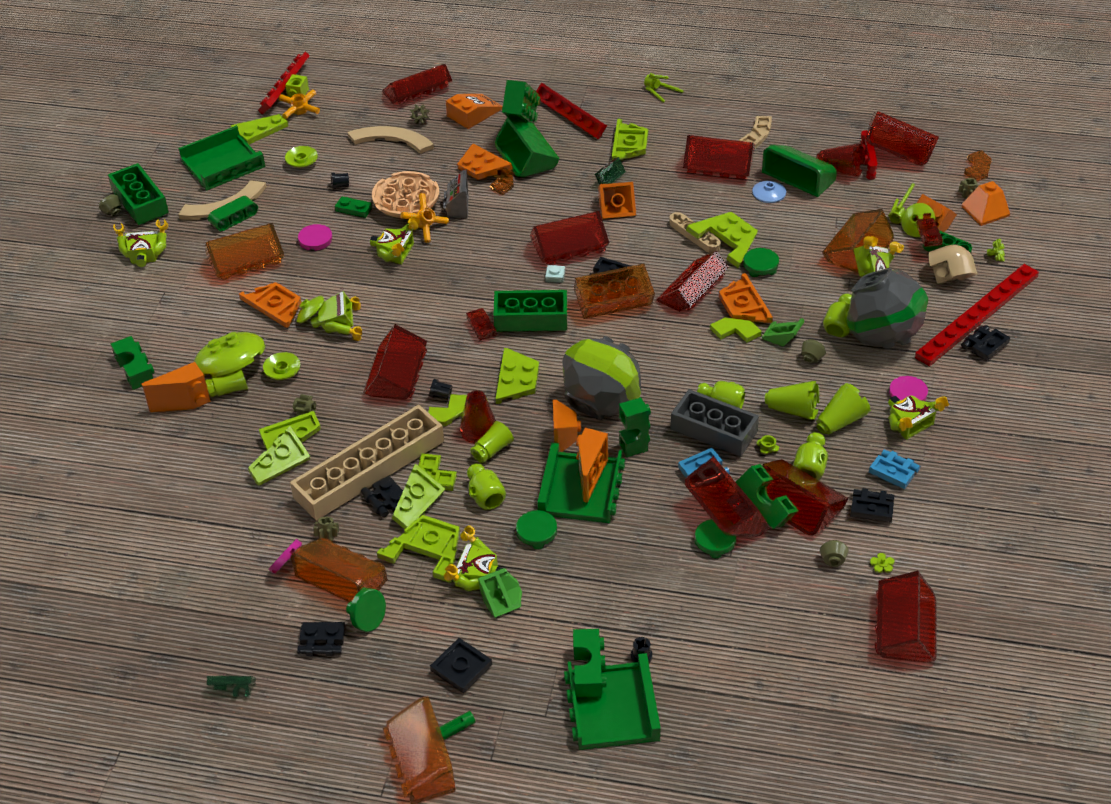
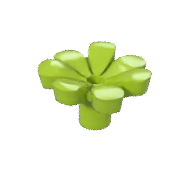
M1000 238L993 242V248L987 249V255H995L996 261L1004 262L1005 252L1002 249L1005 246L1001 243Z

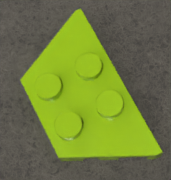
M617 119L612 162L646 154L648 129L633 123L627 125L622 123V119Z
M504 348L496 393V404H501L502 400L512 397L514 400L522 396L535 394L539 361Z

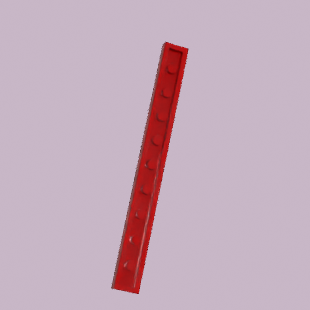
M1026 264L1020 266L916 351L915 358L930 367L1038 277L1039 271Z

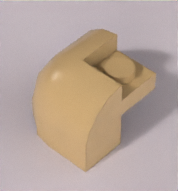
M949 245L929 252V263L933 267L935 278L939 285L954 279L964 280L978 275L971 253L962 246Z

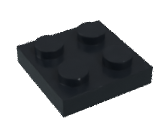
M458 638L430 665V671L464 694L492 666V659L461 638Z

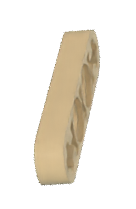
M674 212L670 215L669 224L676 231L708 253L715 254L720 251L721 242L713 234L707 232L703 235L704 238L697 239L685 229L689 224L695 223L693 220L680 212Z

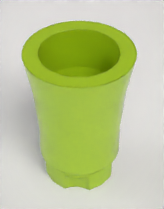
M242 369L205 380L210 397L248 389Z
M495 421L490 429L470 449V452L479 463L485 462L501 449L514 441L513 434L503 423Z

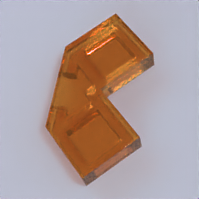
M982 150L969 154L967 160L974 166L966 168L964 174L976 181L988 178L992 159Z
M507 168L497 170L498 174L493 175L497 180L490 184V189L501 195L514 188L512 170L508 171Z

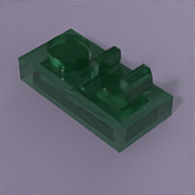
M617 157L594 175L599 185L611 184L626 171L620 158Z
M207 676V685L213 686V690L225 691L227 686L236 685L233 689L234 697L239 696L238 692L241 688L245 689V697H250L251 689L248 685H256V677Z

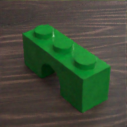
M129 336L110 343L114 357L120 368H124L126 379L132 390L142 387L141 383L153 379L152 375L155 374L151 363L147 364V356L145 352L141 353L142 349L138 341L135 342L133 337Z
M641 397L619 404V418L625 427L624 430L619 431V446L626 458L648 451V443L650 442L649 429L651 428L649 415H651V410Z
M761 464L751 466L736 481L740 491L749 498L753 508L761 513L768 526L772 527V529L784 526L798 512V509L786 495L777 497L774 501L771 500L767 495V486L773 478Z
M573 629L574 660L588 662L585 665L574 666L576 697L602 696V687H606V674L601 672V669H605V655L600 653V651H604V637H600L599 629Z

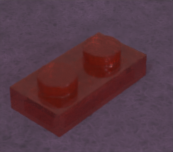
M483 308L466 313V318L479 341L497 336L496 329Z

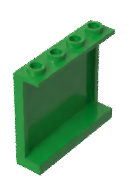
M237 125L178 148L181 162L206 191L266 167L263 153L261 151L255 152L239 135Z
M551 443L537 502L538 510L545 511L558 518L610 523L612 515H616L617 504L614 502L619 499L620 488H617V486L622 484V473L620 471H624L625 468L622 450H619L618 458L608 457V462L588 503L583 500L579 460L576 459L577 454L559 452V443Z
M647 653L638 654V662L608 665L605 666V669H601L602 674H606V687H602V696L576 697L574 669H572L571 661L568 662V671H564L565 685H570V689L566 690L567 701L572 703L573 708H569L570 722H575V727L572 728L573 742H578L579 750L660 741L661 727Z

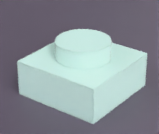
M548 265L545 281L563 283L565 266Z

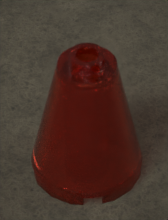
M861 143L824 149L817 154L816 158L831 164L837 172L859 177L862 173L860 165H864V148L860 147Z
M478 390L467 394L459 427L462 438L467 442L475 444L496 421L485 393Z

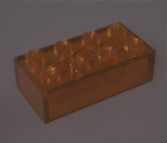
M644 263L577 277L574 283V292L583 319L653 305L655 296Z

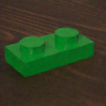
M343 196L334 206L335 212L366 218L373 208L371 202Z

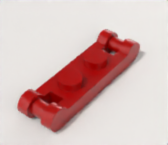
M863 130L859 147L862 149V155H864V165H867L868 169L866 178L873 180L876 178L878 162L871 132Z

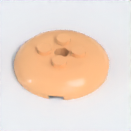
M414 171L397 172L391 174L390 178L385 180L382 178L376 183L372 190V200L376 208L384 214L400 218L401 212L417 213L420 210L419 194L421 193L426 195L427 207L432 208L439 198V186L436 181H432L430 176L424 173Z

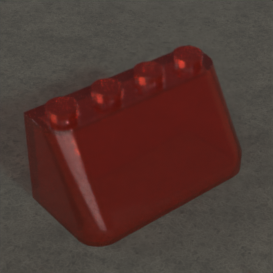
M879 111L873 113L866 134V141L869 145L916 165H925L929 161L939 139V136Z
M687 135L683 169H687V173L696 174L697 171H702L703 175L713 176V173H719L720 177L729 178V175H735L736 179L746 180V177H750L755 144L753 142Z
M600 211L533 226L530 233L532 244L542 263H546V265L554 264L557 260L561 259L567 261L572 259L573 256L579 255L584 257L594 251L596 253L603 252L610 243Z
M394 324L377 349L363 393L370 397L399 400L411 398L415 392L414 385L420 376L418 372L423 366L421 360L427 352L425 348L427 340Z
M714 456L687 476L685 486L725 535L759 537L770 529L758 508Z
M780 459L762 465L773 478L767 486L768 497L774 501L777 497L786 495L798 509V512L787 523L804 534L813 536L820 533L844 509L848 500L846 496L785 460Z
M918 570L879 580L878 590L876 591L878 607H876L877 624L875 625L877 642L874 644L876 653L886 659L921 663L936 661L937 603L932 588Z

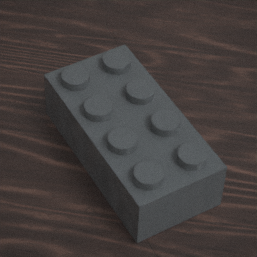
M688 389L671 413L670 430L741 457L758 432L759 415Z

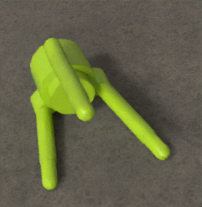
M650 73L644 79L645 89L663 103L665 100L653 89L663 86L680 93L684 92L679 88L660 82L659 79H669L668 76Z
M914 183L911 184L899 205V199L895 200L891 212L888 214L891 222L895 224L901 222L905 212V208L902 206L913 190Z

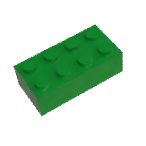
M507 80L502 113L511 118L531 123L537 122L538 113L536 110L537 106L540 105L539 94L527 82Z
M139 163L108 174L111 190L115 195L119 196L120 202L137 225L169 213L165 196Z
M567 290L494 291V332L567 330Z

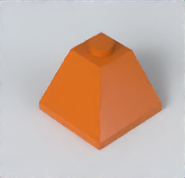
M994 181L979 185L961 205L980 226L1010 216L1004 192Z
M633 182L600 184L598 186L602 219L636 216Z
M553 400L554 443H559V452H563L576 442L577 432H581V420H577V413L558 400Z

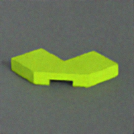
M723 318L710 324V330L720 339L737 333L748 343L762 335V331L749 320Z
M451 394L448 408L429 407L428 413L440 424L447 426L457 417H463L468 414L470 395Z
M421 454L418 466L442 485L445 490L453 491L457 472L439 470L441 455Z

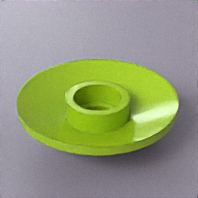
M309 146L294 147L285 155L286 163L293 167L309 166L318 158L317 151Z
M916 203L909 206L902 216V228L912 237L924 236L925 231L933 228L935 224L933 209L924 203Z
M317 296L311 300L305 299L299 306L301 310L297 315L296 321L300 324L311 318L322 306L324 297Z
M280 352L271 355L265 360L263 371L271 379L284 380L297 374L301 364L296 355Z

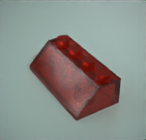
M442 64L389 83L382 92L392 104L398 103L401 105L408 102L407 99L412 98L415 100L420 98L421 94L426 93L429 95L434 93L437 88L443 90L449 87L448 84L452 82V78L446 64Z
M717 250L694 260L656 300L679 312L685 309L691 310L696 306L695 302L702 299L706 295L705 292L715 286L714 282L721 279L729 267Z

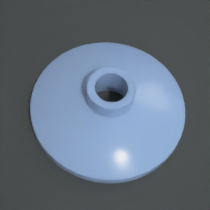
M762 181L753 187L752 193L761 202L776 203L785 198L786 188L776 181Z

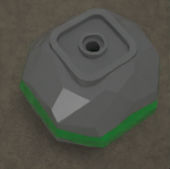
M886 268L866 274L851 289L853 293L847 315V326L850 332L862 344L882 346L885 349L892 348L896 341L901 345H906L911 342V337L924 324L928 296L919 283L904 271Z

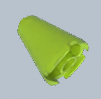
M816 381L769 389L768 393L765 394V404H768L770 409L810 420L817 418L819 409L815 408L817 403H819L820 397L819 386L816 384Z
M845 383L840 386L816 420L817 429L821 433L829 435L865 417L871 411L866 397L861 398L858 393L860 391L856 387Z

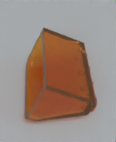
M883 209L853 213L822 251L826 261L859 274L854 248L864 246L863 240L865 237H877L878 243L876 246L888 248L890 243L893 242L894 234Z
M273 223L205 242L207 258L216 277L221 278V280L229 279L234 274H245L248 270L254 268L255 270L262 269L268 264H279L282 262L281 259L284 258V252Z
M320 538L300 546L291 554L295 577L347 602H352L355 595L363 587L379 591L388 580L383 564L374 562L362 554L352 552L345 546H339L327 538Z
M428 696L419 698L386 721V727H383L386 741L390 740L392 744L388 746L391 758L396 759L398 763L394 765L397 777H402L404 782L400 784L403 797H408L410 804L421 803L456 792L452 764Z

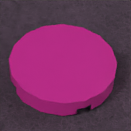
M321 224L306 226L298 234V242L306 250L314 249L318 251L326 248L332 242V231L329 227Z
M900 376L895 378L890 384L889 395L891 397L897 396L900 400L908 396H914L922 401L927 399V385L916 377Z
M295 539L268 570L272 574H276L302 546V542Z

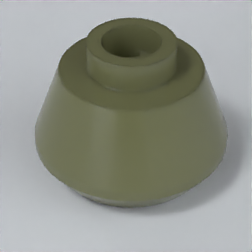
M111 194L99 202V210L107 215L114 216L120 212L121 203L118 195Z
M808 339L802 343L801 355L806 362L813 363L826 355V350L820 342Z
M839 540L827 541L820 547L821 557L831 567L842 565L849 553L848 547Z

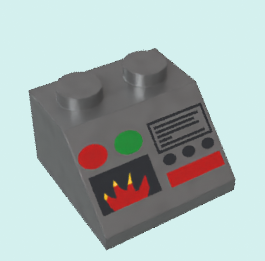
M463 170L447 184V191H444V201L446 202H443L444 212H447V218L449 219L468 218L467 170Z

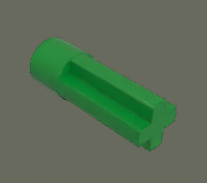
M468 711L436 728V733L440 740L443 741L475 724V718L471 711Z

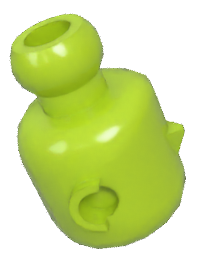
M843 294L839 297L838 302H834L829 306L823 320L824 330L828 334L845 337L850 333L847 326V315L852 295Z
M718 381L714 387H711L707 383H701L697 389L698 393L742 409L745 389L739 384Z
M816 432L809 434L807 443L799 446L793 463V471L798 478L807 481H817L822 478L828 460V453L824 448L826 441L822 434Z
M481 464L471 465L467 470V476L470 479L468 486L469 495L484 510L497 508L506 497V491L500 479L492 470H485Z

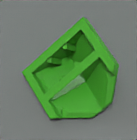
M801 318L796 322L778 324L776 321L772 322L762 338L784 347L797 334L805 321Z
M505 568L478 578L483 601L494 618L521 607L522 590L517 579L508 573Z

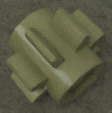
M415 104V108L413 110L410 109L412 112L410 118L415 119L414 123L418 124L420 121L425 124V120L430 119L428 117L430 110L425 109V105L422 104L419 107Z
M966 178L960 182L958 192L962 193V197L967 199L979 184L973 178Z
M300 394V398H295L293 411L297 412L296 416L316 411V401L312 400L313 396Z
M321 517L318 519V522L314 523V536H319L320 541L330 542L334 540V537L338 536L339 523H334L333 518Z

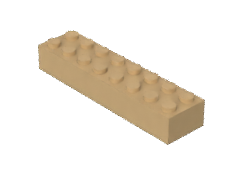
M417 405L292 480L290 485L293 498L317 521L359 495L362 488L372 487V484L393 474L420 457L421 454H425L443 443V425L420 405Z

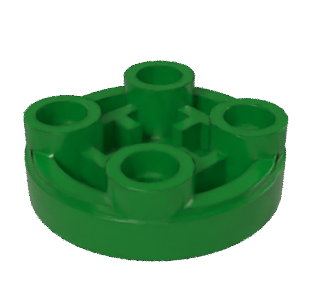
M754 248L744 255L743 264L752 277L768 274L775 275L779 266V257L770 249Z
M529 511L523 514L516 523L517 538L534 549H542L545 544L551 542L557 535V522L551 514L545 511Z
M706 520L696 528L695 545L701 551L709 554L710 557L720 558L721 555L730 552L736 545V531L731 524L724 520Z
M363 587L355 595L352 602L347 604L346 612L350 615L352 625L358 630L370 632L381 624L386 612V601L380 591Z

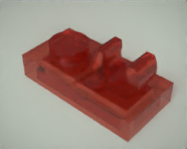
M924 213L923 219L916 220V226L924 247L942 245L943 239L934 218H931V213Z

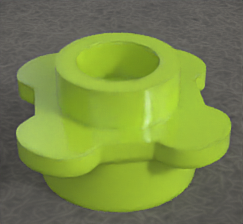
M766 435L757 441L762 454L779 451V446L776 445V439L773 436Z

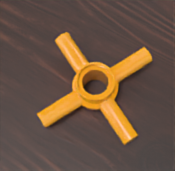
M312 89L306 95L294 94L291 98L281 94L279 100L291 104V107L282 114L283 118L287 119L293 113L302 115L307 111L319 114L320 108L308 104V101L316 95V91Z
M421 193L419 194L420 210L417 213L401 212L400 218L410 219L416 216L420 221L418 227L423 229L424 242L429 243L431 242L429 226L432 223L448 224L449 218L436 216L435 212L427 207L426 195Z

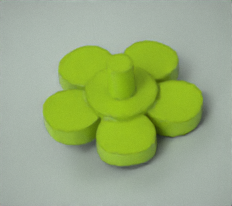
M878 553L877 558L872 557L870 559V564L874 566L875 572L882 573L884 570V572L890 573L893 571L892 565H894L895 560L892 557L886 558L884 553Z

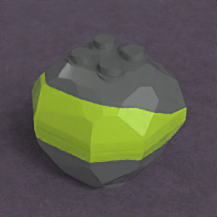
M607 336L600 339H584L579 341L566 351L562 360L564 397L572 408L602 421L604 416L612 417L618 414L620 403L639 398L641 395V374L637 360L629 352L630 348L623 343L616 345Z

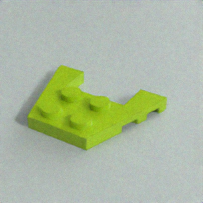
M733 212L689 224L686 228V231L697 239L709 231L732 247L734 250L727 255L726 260L737 268L741 266L744 255L750 249L758 232L757 229Z
M422 515L404 529V533L398 538L394 537L389 541L390 544L386 548L378 550L377 558L394 564L405 548L438 559L439 562L432 572L433 577L450 583L451 581L444 579L445 568L449 564L454 565L460 528Z

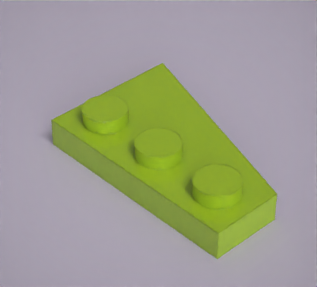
M280 114L230 125V127L237 125L239 135L250 145L288 127V121Z
M311 411L259 429V434L266 450L273 445L277 438H280L289 426H291L301 443L320 431L321 426L315 412Z
M289 426L280 438H277L273 445L248 467V471L256 484L260 486L310 460V455L291 426Z
M415 464L392 519L402 528L406 529L428 510L444 493L445 488Z

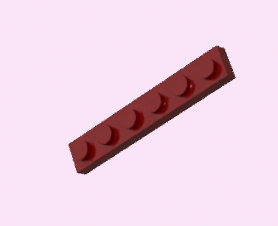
M306 51L302 55L298 54L293 59L294 63L292 62L286 68L288 71H285L280 76L281 80L279 79L273 85L275 88H272L266 94L268 97H265L259 103L261 106L258 111L261 114H264L274 104L286 88L285 85L293 74L296 75L310 55Z
M541 82L536 90L541 102L595 138L600 139L607 127L606 124Z

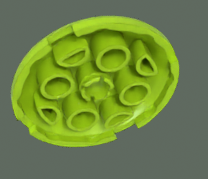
M231 332L209 341L198 352L194 362H196L204 376L206 374H211L212 377L226 375L254 361L253 357L257 354L261 355L265 350V343L259 335L254 333Z

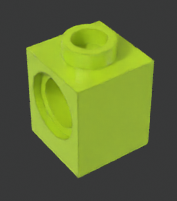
M293 74L285 85L287 96L290 98L294 94L306 95L309 90L307 76Z

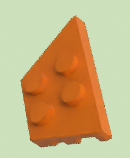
M475 144L469 147L457 163L459 170H467V174L477 180L498 174L497 170L507 168L508 171L513 169L510 162Z
M746 273L741 275L740 280L731 282L728 287H724L719 291L718 297L731 318L749 320L751 322H773V316Z
M277 282L254 288L255 292L245 294L244 291L239 293L240 300L285 328L290 326L301 304L300 296Z

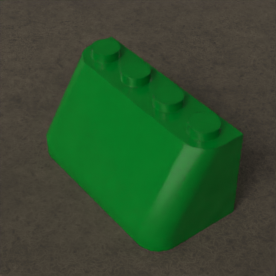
M507 116L496 137L495 147L504 160L512 164L514 174L524 178L554 169L560 158L534 123Z
M769 145L763 151L762 173L811 195L819 197L836 181L837 171L834 166L792 147Z

